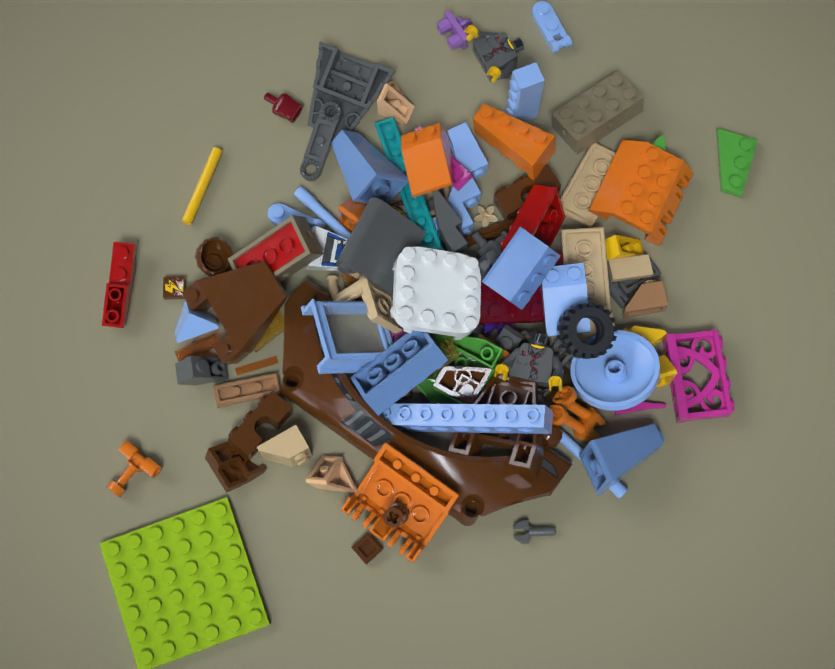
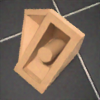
M394 80L384 85L377 100L379 115L387 118L394 116L395 121L403 124L408 123L415 107L407 100Z
M322 455L306 477V483L316 489L358 493L343 461V457Z

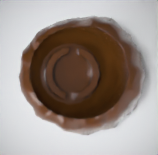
M218 237L205 239L196 249L195 259L197 267L207 276L228 272L230 269L228 258L233 255L231 246Z

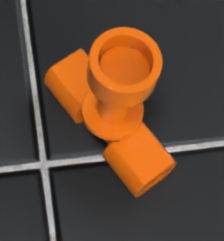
M126 440L118 451L129 459L126 462L129 464V467L116 482L111 480L106 487L120 498L125 492L123 486L136 471L141 473L143 470L152 478H155L162 470V467L151 458H145L140 454L141 451Z

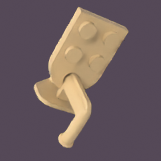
M359 273L350 274L357 278L358 281L340 292L337 284L338 276L329 275L326 277L332 301H353L362 295V299L368 309V318L373 323H377L395 334L403 330L398 328L396 320L391 318L390 310L393 305V297Z

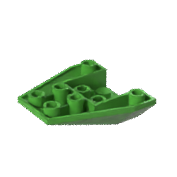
M428 333L448 359L443 366L489 367L492 369L484 386L474 400V404L494 376L496 366L502 363L504 349L481 338L465 336L461 340H453V336ZM442 367L417 385L418 389L432 404H468L433 386Z

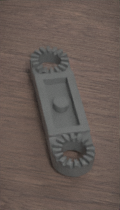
M336 102L324 103L316 120L300 166V174L307 181L317 180L322 173L331 142L342 116V110ZM330 107H334L337 110L336 115L332 118L326 116V110ZM309 165L316 167V172L312 176H308L305 173V169Z

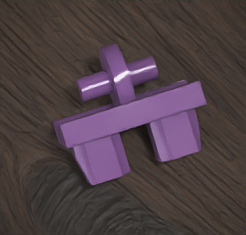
M449 10L444 13V19L437 23V30L441 35L448 32L452 33V36L447 38V44L451 50L459 47L465 50L468 48L466 37L469 34L464 33V30L473 23L469 18L463 20L461 16L456 19Z

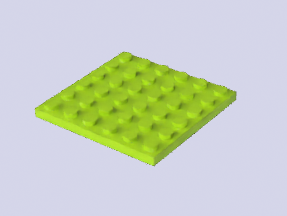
M227 497L99 543L138 669H154L270 626Z

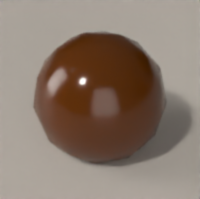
M552 424V434H542L543 447L553 448L559 445L563 434L560 426Z

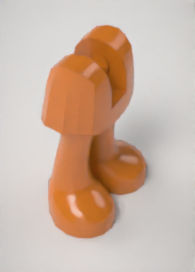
M564 386L563 390L558 391L553 397L552 401L557 405L549 407L553 411L552 424L556 426L564 424L574 430V437L583 441L590 442L598 439L600 435L593 428L594 426L603 428L606 421L593 407L585 408L575 401L577 398L575 389L571 386ZM567 410L576 414L579 417L578 420L570 416Z

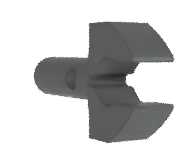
M528 520L520 521L513 528L524 529L526 532H529L524 536H514V539L521 544H529V539L533 536L556 535L555 527H531L528 524Z

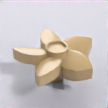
M478 206L479 215L475 216L473 221H482L483 228L488 227L489 222H498L497 217L493 215L494 206H490L486 210Z

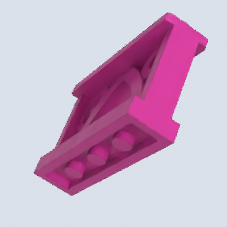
M718 329L684 334H666L663 339L665 356L677 371V375L670 383L676 423L729 417L732 411H734V400L729 395L731 383L725 373L727 361L726 357L722 356L723 339L718 334ZM701 340L709 342L711 352H705L704 346L700 348L699 353L696 352V344ZM692 341L690 349L677 346L676 344ZM687 357L690 358L689 365L687 367H682L680 365V360H685L687 362ZM694 361L705 367L711 374L708 384L701 392L694 383L682 379V375L691 370ZM716 384H718V389H719V390L714 389V387L716 386ZM685 388H692L696 396L694 397L693 392H691L690 395H687L685 393ZM717 396L721 401V406L716 410L710 409L705 404L704 399L707 398L709 403L715 404L713 397ZM697 404H700L704 412L688 413V409Z

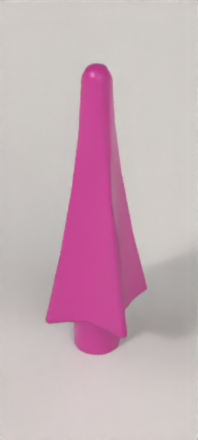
M641 402L628 409L616 410L615 416L642 410L665 408L666 404Z

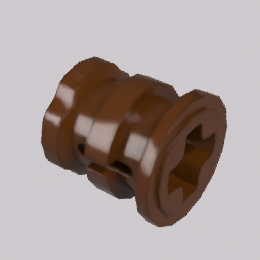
M394 503L385 511L383 516L384 522L392 528L398 527L408 520L409 511L404 504ZM392 514H399V518H393Z

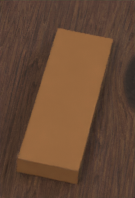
M277 373L213 385L217 408L259 400L264 395L268 396L272 391L277 395H282Z

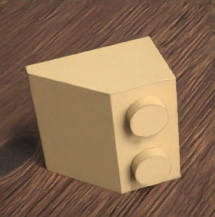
M297 425L257 446L264 460L291 467L296 465L298 467L303 466L312 457L309 446Z

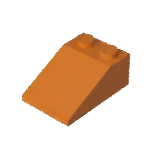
M440 123L401 135L402 155L413 198L453 185L450 142Z

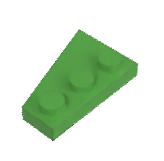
M718 128L716 136L718 138L717 150L720 165V192L741 198L758 140Z

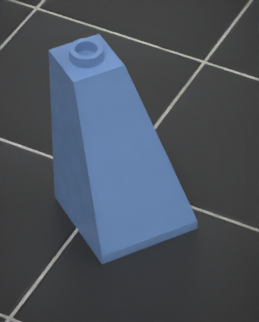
M341 130L331 142L353 202L367 204L369 199L374 197L389 204L409 182L408 177L359 133Z
M651 424L590 441L579 457L597 495H602L657 452L664 444V437L656 425Z

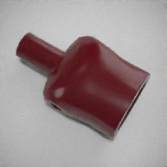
M268 92L264 96V100L273 104L272 113L291 123L297 120L303 109V104L295 101L286 93H282L278 98Z

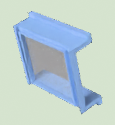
M312 299L307 306L301 307L302 315H314L325 354L324 359L317 365L319 374L357 373L393 344L389 330L384 329L377 323H373L368 318V309L364 301H315Z

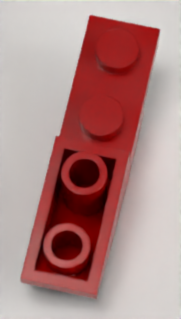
M113 242L109 283H106L102 326L124 328L135 278L136 244Z

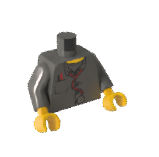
M469 25L464 30V33L469 34L466 40H475L473 41V52L489 81L495 83L496 80L508 79L516 68L517 52L524 50L522 40L518 38L510 42L505 33L483 32L477 30L474 25Z
M536 333L533 344L523 343L521 347L516 348L509 354L502 364L496 366L494 377L498 374H503V380L506 381L509 373L510 377L535 381L538 386L549 388V391L552 390L553 386H558L559 391H562L564 369L559 356L555 355L553 349L546 347L548 336Z

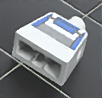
M316 226L312 231L323 255L306 265L304 269L339 271L336 261L347 239Z

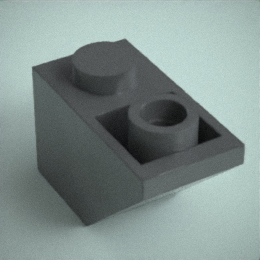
M189 356L175 363L178 385L196 386L228 380L227 366L222 364L220 358Z

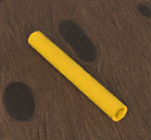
M213 147L182 218V222L187 225H192L223 151L217 147Z

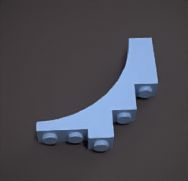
M466 122L447 130L453 157L473 176L459 191L452 187L447 199L448 204L462 221V229L459 230L462 236L470 234L473 231L474 225L466 207H475L481 198V192L473 178L479 179L488 171V162ZM434 217V218L432 219V221H433L434 226H435V229H436V231H437L439 240H441V237H440V234H439V231H438V228H437V225H436L435 217Z

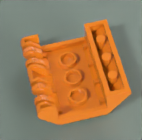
M622 140L588 211L605 220L613 216L647 233L648 235L644 240L660 246L665 237L664 235L667 233V228L663 223L671 224L672 217H674L684 196L680 188L686 189L688 187V182H690L694 173L684 160L648 142Z
M385 442L373 460L375 463L357 488L358 493L348 497L341 511L349 516L358 506L351 516L356 521L365 509L368 510L371 514L364 520L362 526L367 529L376 519L369 532L383 542L394 532V535L387 543L390 547L396 544L401 535L405 537L407 541L400 547L398 553L403 556L409 547L413 546L405 558L414 563L444 522L460 494ZM394 503H402L409 511L408 520L395 528L386 525L383 519L385 511ZM392 514L393 518H399V514Z

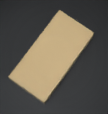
M649 254L607 261L611 282L646 278L653 275Z

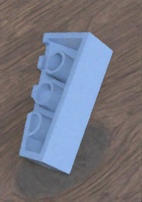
M536 62L512 71V77L509 81L510 89L508 90L509 98L507 99L508 105L505 109L506 114L524 122L538 117L545 80Z

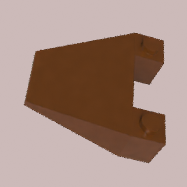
M267 261L197 280L182 292L192 311H207L212 307L225 328L227 335L213 346L222 364H238L252 353L288 298Z
M498 374L496 377H492L474 404L539 405L537 383L510 376L504 381L503 375ZM454 432L448 449L449 452L467 456H480L483 444L510 449L513 452L509 465L518 474L538 478L544 458L542 434Z

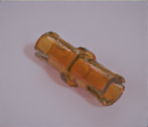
M213 333L197 342L194 340L191 342V345L174 352L178 361L189 356L201 357L203 356L202 353L213 349L218 340Z

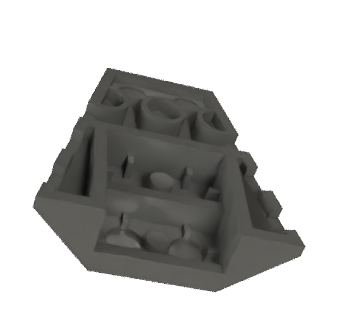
M319 41V54L316 62V75L313 84L314 90L313 97L311 98L308 126L314 128L324 103L336 102L342 110V116L335 133L336 137L341 130L353 131L382 91L384 85L393 76L395 70L377 63L373 65L342 53L336 47ZM328 108L326 116L334 117L337 113L336 108Z

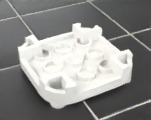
M419 246L405 247L395 260L392 268L394 270L393 305L390 310L391 318H394L397 324L404 328V332L410 334L414 330L453 336V340H461L463 337L471 334L480 320L481 273L477 259L461 253Z

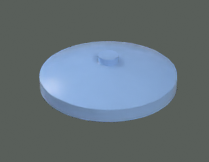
M623 330L614 332V336H617L616 341L611 342L613 347L607 349L606 354L600 355L597 358L583 359L573 356L570 368L572 383L578 395L588 404L603 410H624L640 404L655 390L660 378L658 354L649 341L633 332ZM594 335L593 337L589 338V339L586 340L584 343H585V344H590V343H592L593 340L595 339L596 335Z

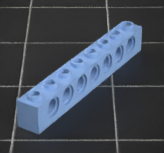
M394 403L388 410L379 415L399 431L552 434L553 411L546 405Z

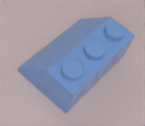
M520 227L482 282L523 310L560 255Z

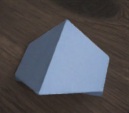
M185 299L175 329L177 343L218 329L216 318L207 311H192Z

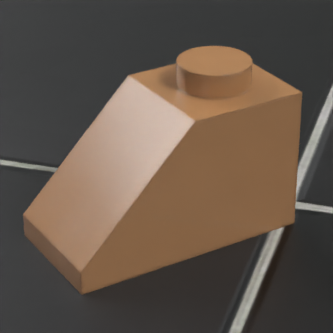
M645 281L624 309L623 318L664 312L668 302L663 281Z

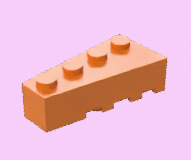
M483 104L473 117L474 133L491 147L497 148L506 159L509 158L513 161L515 166L521 171L524 170L533 181L556 151L554 135L487 104Z

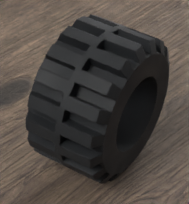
M583 303L572 306L559 319L561 323L557 326V331L560 332V335H557V339L562 341L560 346L566 348V353L574 355L575 358L590 359L606 354V350L613 347L611 342L616 341L617 336H614V332H617V327H613V323L616 322L615 318H610L611 312L604 310V306L596 305V303ZM583 318L590 319L596 326V337L590 344L583 343L577 335V325Z

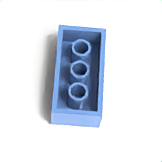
M413 330L411 334L406 333L364 366L351 379L362 398L379 416L401 397L406 396L411 389L422 383L430 374L440 369L448 359L428 332Z

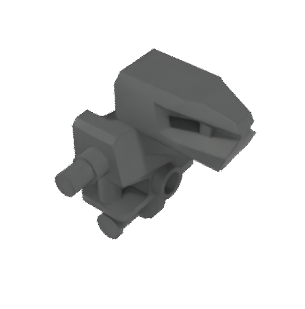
M505 231L501 232L500 237L496 240H490L489 242L479 232L472 236L480 248L476 254V259L480 268L481 281L502 253L501 242L507 236Z

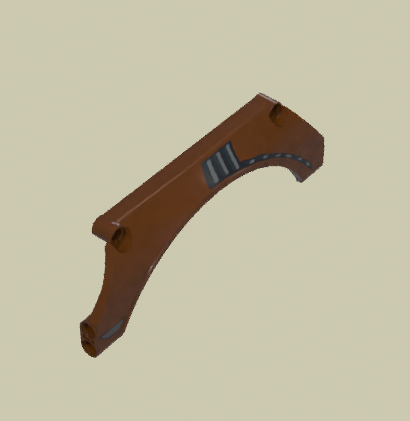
M306 279L288 298L284 305L282 370L284 377L281 385L282 395L374 460L384 443L387 442L460 494L449 515L461 524L471 526L476 522L479 515L481 517L517 503L550 496L572 466L571 462L551 448L543 447L544 458L537 478L516 473L509 465L511 455L501 457L461 455L426 445L407 436L391 426L368 406L351 385L345 373H318L317 365L324 359L325 354L314 315H302L301 307L307 306L312 299L315 301H330L331 294L311 280ZM326 315L327 321H328V325H329V328H330L329 315ZM292 383L296 386L290 387L287 384ZM465 510L472 511L474 515H468Z

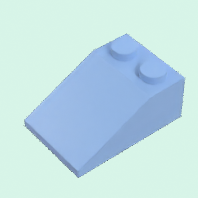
M584 263L553 266L540 285L546 335L548 337L560 335V332L557 331V326L560 325L559 319L564 316L566 310L571 309L574 305L588 303ZM581 319L577 325V334L590 333V319Z

